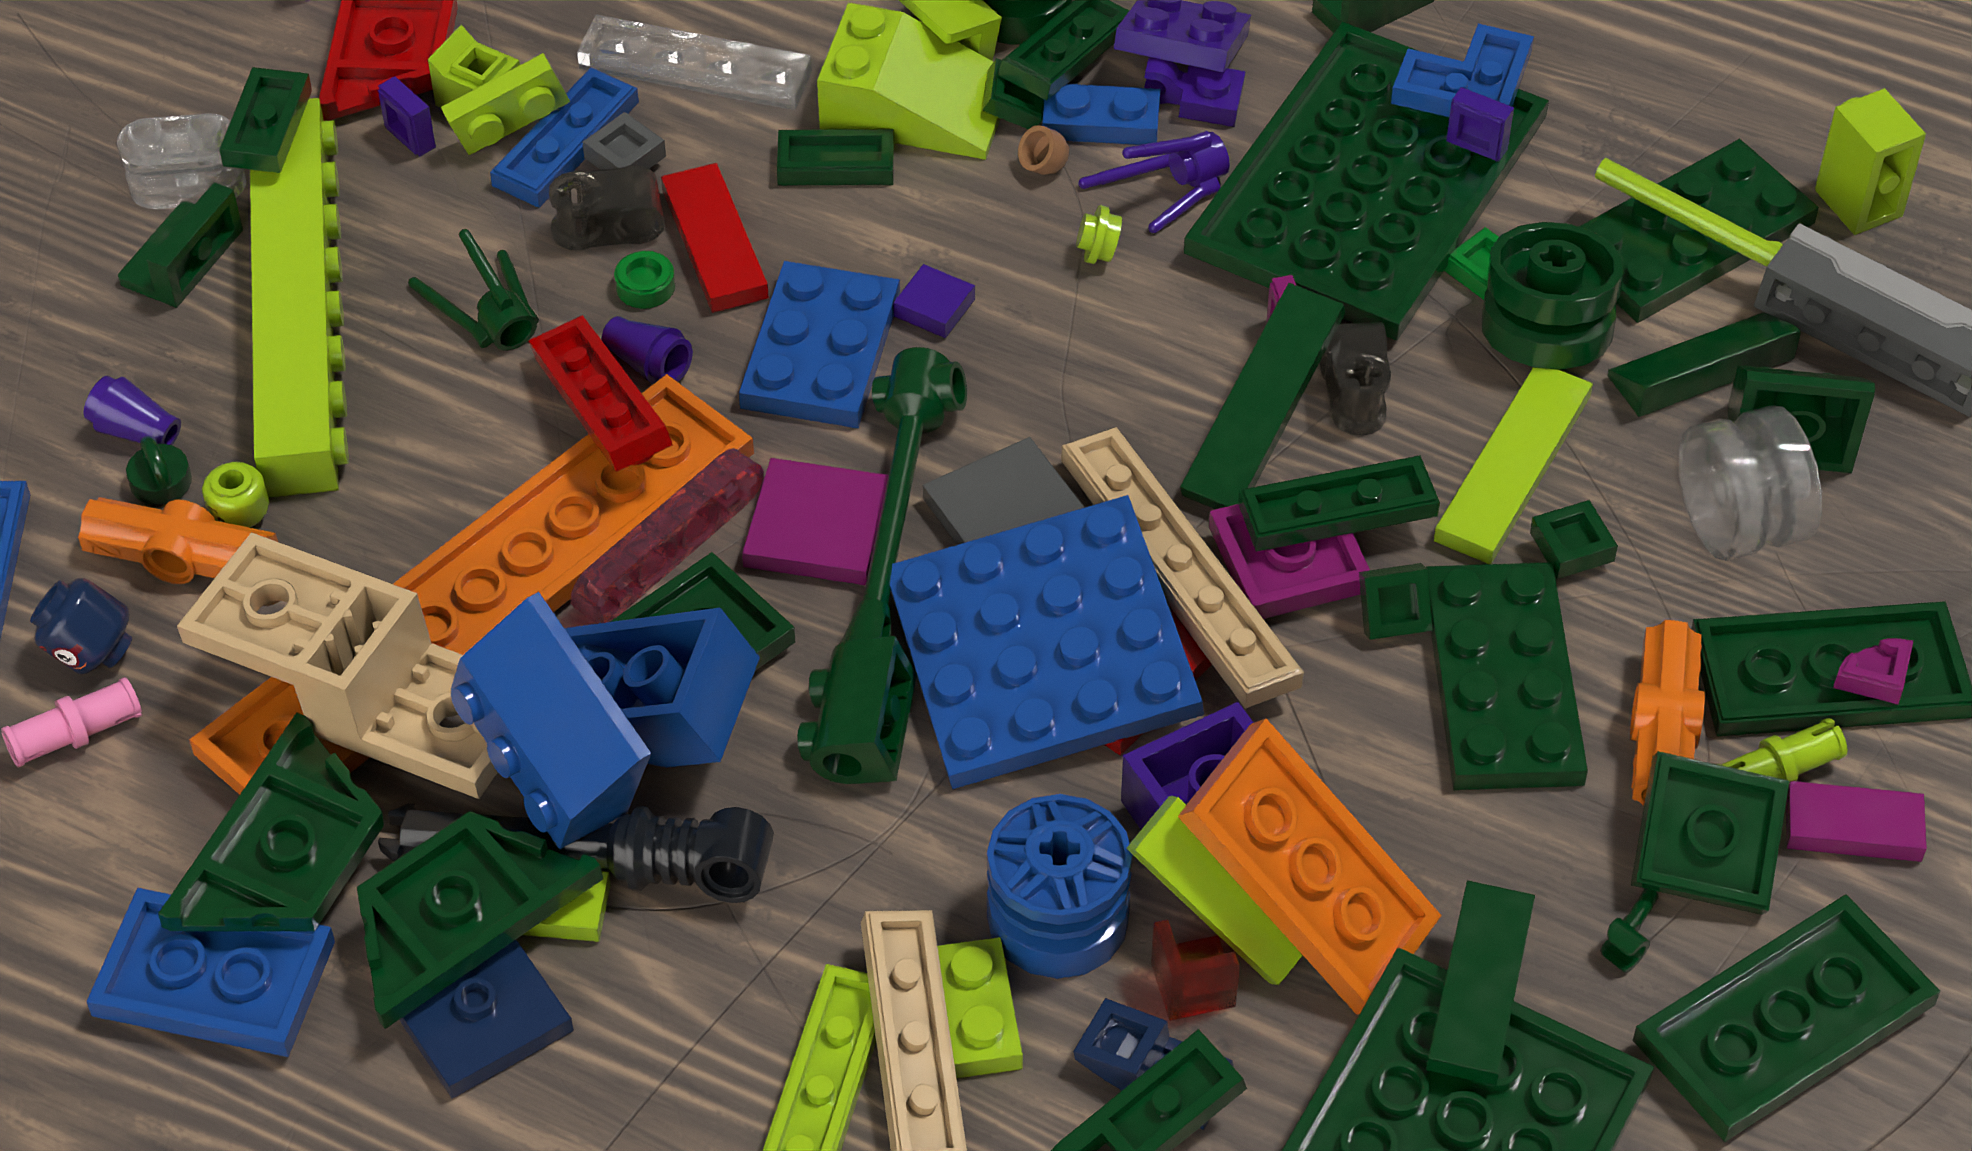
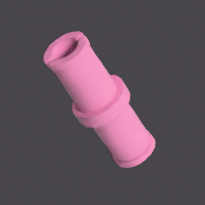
M124 677L112 685L72 700L70 696L60 698L55 701L56 708L10 727H3L1 731L7 750L14 764L19 768L25 765L26 762L69 744H72L76 749L89 744V736L129 719L141 717L142 710L132 685Z

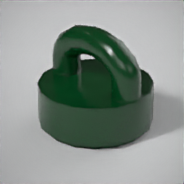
M144 436L140 441L141 450L137 451L129 459L126 467L131 492L138 500L152 505L167 504L169 501L181 498L188 491L192 482L187 456L181 449L173 445L157 444L153 437Z

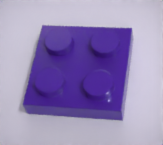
M1137 0L1116 29L1114 49L1225 72L1248 37L1251 14L1236 12L1235 6L1221 1H1208L1204 4H1198L1184 0Z

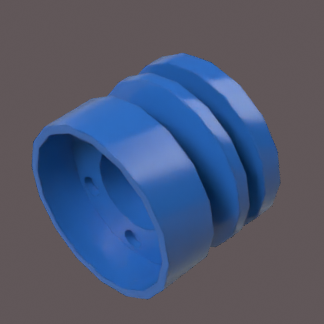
M1063 794L1031 798L1009 810L993 829L987 850V881L989 886L987 890V920L991 938L1001 937L1004 957L1009 962L1030 974L1060 979L1085 975L1107 963L1123 944L1129 922V887L1133 855L1126 849L1130 844L1127 831L1110 811L1086 798Z

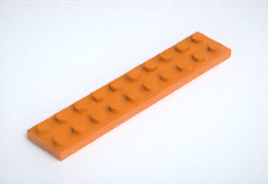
M666 374L642 392V395L666 425L673 444L672 446L654 454L645 463L629 466L616 472L588 434L393 584L418 594L431 643L464 655L527 597L537 592L541 594L551 610L555 612L754 454L753 438ZM270 677L189 739L193 754L239 795L296 712L304 715L294 685ZM317 737L331 755L336 753L350 773L370 758Z

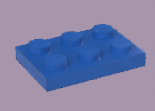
M784 261L739 391L740 409L859 428L894 317L893 302L900 294V279Z
M137 888L86 1001L91 1016L289 1057L335 944L332 928L318 925L315 931H169L161 927L158 913L171 894Z

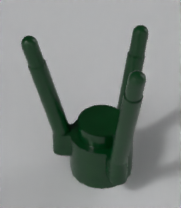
M462 229L459 237L490 290L478 301V322L420 279L411 277L408 285L420 294L421 297L471 333L481 348H486L492 343L499 350L503 351L519 348L534 335L539 318L527 301L509 254L506 250H499L497 252V259L508 286V291L502 286L468 229Z

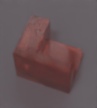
M1168 919L1154 922L1151 965L1169 1021L1236 1007L1240 965L1234 952L1224 954L1219 936L1216 935L1176 944Z

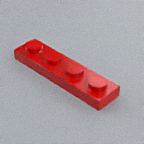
M583 315L528 340L536 361L616 472L629 466L645 463L654 454L673 445L664 422Z

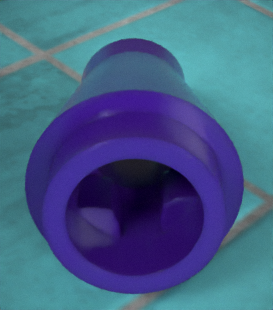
M616 316L610 319L603 329L601 340L609 351L616 354L651 384H654L666 374L678 382L685 376L691 365L693 356L692 345L677 328L630 321Z
M110 376L102 377L94 385L85 402L84 418L92 422L94 430L99 433L140 443L144 436H151L156 440L157 444L173 445L181 429V420L169 414L125 377L118 379Z

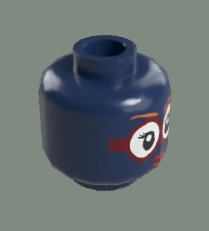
M77 578L68 584L61 580L56 582L39 602L30 619V622L37 626L34 635L35 644L79 674H87L96 669L101 663L108 668H112L127 651L132 641V636L125 632L130 615L127 606L85 578Z

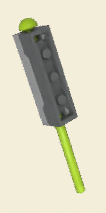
M1608 158L1602 160L1595 173L1596 179L1766 266L1754 307L1795 325L1800 331L1971 418V309L1800 223L1784 244L1778 241H1768Z

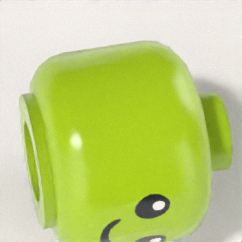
M229 462L213 469L204 479L202 494L206 510L214 516L216 521L251 528L258 524L266 515L269 499L263 476L255 467L244 462Z

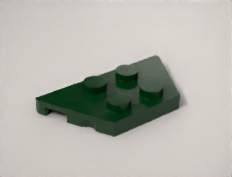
M296 712L159 911L158 916L162 928L169 931L316 930L384 827V820L381 809L364 789L358 788L352 782L350 771L336 753L331 755L315 736L313 726L306 716Z
M469 811L358 885L357 893L360 913L364 923L367 960L371 970L375 996L373 1000L379 1023L384 1029H387L603 880L601 865L595 858L585 854L581 856L580 860H576L548 849L545 839L524 831H508L502 828L499 822Z

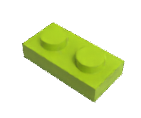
M542 53L442 106L441 109L468 155H471L486 146L495 144L501 138L535 120L546 117L552 111L568 104L570 100L546 56Z
M1001 937L937 946L956 1078L1023 1069V1053Z

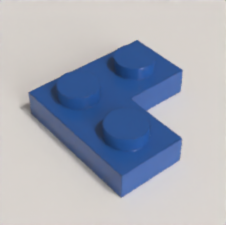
M1478 23L1464 61L1407 49L1393 85L1391 104L1450 117L1452 99L1460 87H1463L1512 107L1532 52L1534 36Z

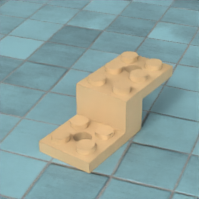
M251 532L177 625L183 643L294 685L303 714L311 722L316 737L477 799H480L498 773L489 758L487 742L474 723L471 725L464 723L454 728H446L439 725L445 717L458 715L451 700V686L459 659L463 655L431 643L418 594L413 591ZM280 601L287 602V605L282 610L274 614L263 615L257 613L262 606L274 605Z

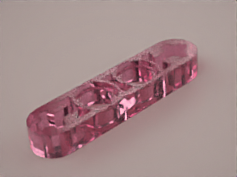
M735 448L728 449L720 454L580 575L571 593L573 608L595 624L610 622L622 614L747 506L758 492L763 481L764 471L762 466Z

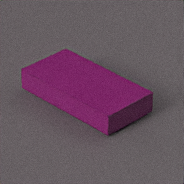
M1790 781L1786 800L1787 849L1922 862L1927 849L1924 794Z

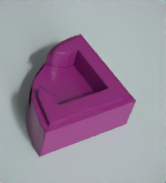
M1888 638L1880 640L1877 646L1863 649L1857 653L1852 652L1842 662L1833 688L1899 704L1913 641Z

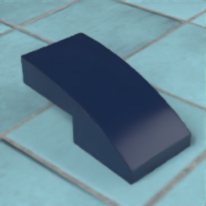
M1105 998L1073 1053L1075 1060L1108 1083L1123 1090L1183 1041L1170 1037L1166 1020ZM1226 1058V1060L1233 1066V1060ZM1209 1120L1204 1125H1202L1200 1129L1204 1130Z

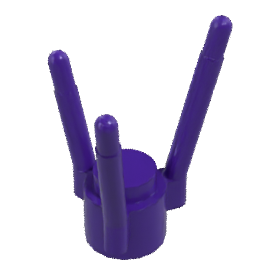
M1204 131L1191 137L1126 147L1122 151V155L1126 159L1161 156L1082 177L1078 185L1080 188L1086 189L1170 167L1174 179L1180 185L1189 184L1195 188L1149 224V231L1157 233L1202 198L1219 191L1221 187L1218 178L1225 176L1229 172V156L1221 138L1214 132Z

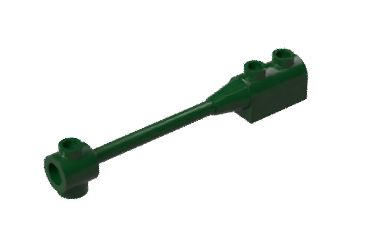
M912 347L899 352L893 360L891 375L875 377L872 383V399L877 412L884 413L888 422L898 428L866 587L863 600L858 604L841 642L832 651L829 668L814 669L810 674L809 695L814 707L820 708L818 721L802 722L797 734L798 749L802 759L810 761L812 769L821 777L840 784L897 781L917 675L896 636H891L888 602L891 592L892 564L897 562L922 434L937 430L943 424L945 412L962 411L967 402V382L960 363L950 362L943 354L924 347Z

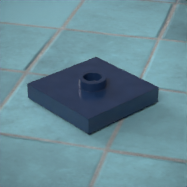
M517 940L508 944L399 1020L452 1099L574 1031L572 1018Z

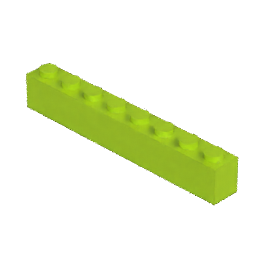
M310 98L308 100L281 173L250 170L254 460L257 470L263 476L268 498L339 490L338 465L349 464L345 427L337 428V418L347 417L345 387L343 381H335V372L346 370L342 336H334V327L344 326L342 297L340 290L332 291V283L343 281L339 247H331V240L341 239L339 211L337 204H330L329 199L330 197L340 196L336 162H328V156L338 155V141L334 120L324 121L319 98Z

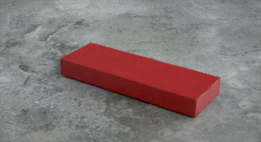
M713 163L661 176L662 191L711 312L714 313L768 299V283L718 164Z

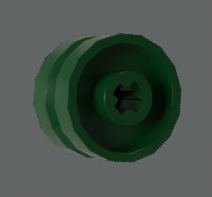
M1538 222L1520 225L1500 235L1490 251L1488 289L1484 295L1482 310L1483 335L1492 348L1508 359L1534 368L1562 370L1585 366L1604 355L1613 341L1616 323V303L1620 298L1624 274L1622 256L1611 242L1594 231L1567 223Z

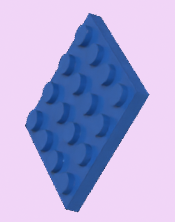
M1129 495L892 564L891 593L952 790L1115 742L1118 739L1132 737L1204 715L1201 695Z

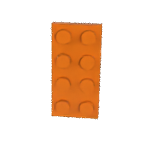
M1267 718L1249 725L1178 815V818L1356 1015L1361 1013L1396 949L1399 947L1414 954L1442 916Z

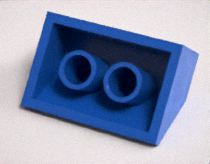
M537 592L527 597L459 659L451 686V700L460 718L466 724L471 725L474 723L487 742V752L496 771L504 778L511 777L523 795L524 807L533 825L541 832L547 831L558 848L561 849L616 820L623 814H627L652 753L544 598Z

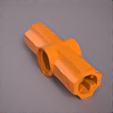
M99 497L97 500L89 499L81 514V528L78 536L82 551L142 563L143 567L150 574L171 584L189 583L195 574L215 578L251 532L278 542L274 532L216 521L214 516L205 508L187 500L169 501L161 510Z
M1664 620L1657 626L1646 627L1641 677L1640 683H1637L1630 724V740L1636 741L1631 784L1632 799L1640 802L1643 806L1652 756L1659 751L1694 759L1695 749L1698 748L1705 705V693L1698 690L1701 671L1702 634L1694 632L1687 622Z

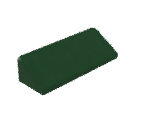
M1762 312L1608 369L1607 376L1637 416L1641 417L1734 382L1738 365L1771 368L1795 359L1801 332L1795 325Z

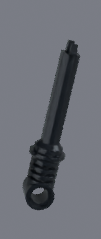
M410 803L388 812L390 825H402L400 839L379 838V849L389 859L396 861L402 854L405 855L466 813L416 810L415 804ZM637 806L632 814H623L614 823H608L559 849L547 831H539L527 817L479 814L499 822L500 826L508 831H524L545 839L548 849L576 860H580L583 854L595 858L601 865V870H610L617 880L627 882L629 889L632 891H641L649 883L658 884L661 879L667 885H675L679 880L682 886H691L695 881L696 885L706 895L718 901L728 903L746 902L753 899L759 893L774 836L771 824L762 815L740 807L721 809L715 812L710 819H703L699 824L695 818H686L683 823L679 817H669L666 821L663 816H655L649 808Z

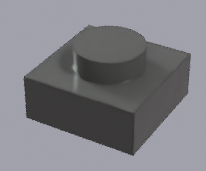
M626 112L582 142L584 158L623 187L666 157L665 140Z

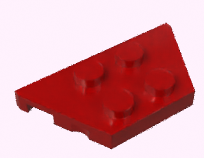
M341 0L319 95L324 121H330L380 106L378 85L394 76L416 95L433 90L428 58L453 33L458 10L457 0Z

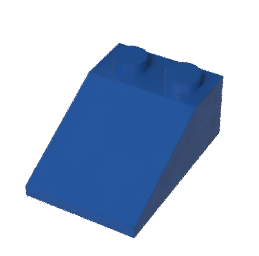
M721 608L564 628L652 753L647 764L667 768L721 762L760 659L759 655Z

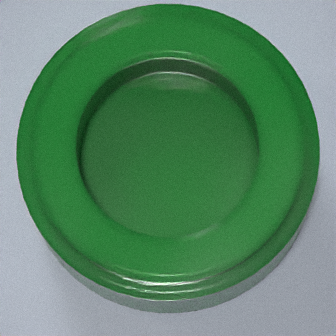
M653 251L634 252L621 259L615 268L614 277L617 295L622 302L631 307L639 309L654 308L664 304L674 293L675 278L673 265L667 257Z

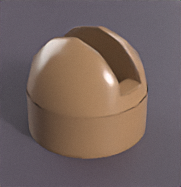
M1042 125L1033 126L1028 129L1022 136L1018 147V158L1021 165L1025 169L1041 175L1057 173L1065 167L1069 157V146L1065 138L1058 131Z

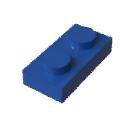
M1066 84L1050 99L1045 100L1042 126L1058 131L1065 138V141L1132 145L1157 142L1160 89Z

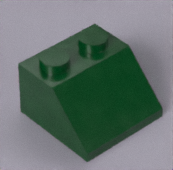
M1738 365L1728 403L1727 461L1852 473L1874 399L1875 383L1863 377Z

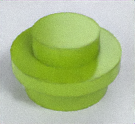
M1099 205L1094 215L1085 213L1082 218L1077 235L1076 248L1085 250L1084 262L1095 264L1097 259L1110 262L1114 256L1120 236L1122 217L1110 214L1109 207Z

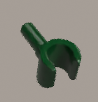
M1644 889L1629 914L1623 919L1616 918L1609 925L1607 931L1608 940L1602 945L1600 953L1624 973L1631 971L1641 961L1650 946V941L1638 931L1658 900V893L1656 891Z

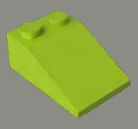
M848 2L817 79L820 130L894 129V143L986 160L1000 121L999 117L982 111L987 72L993 61L957 41L953 43L943 42L924 23L904 12Z

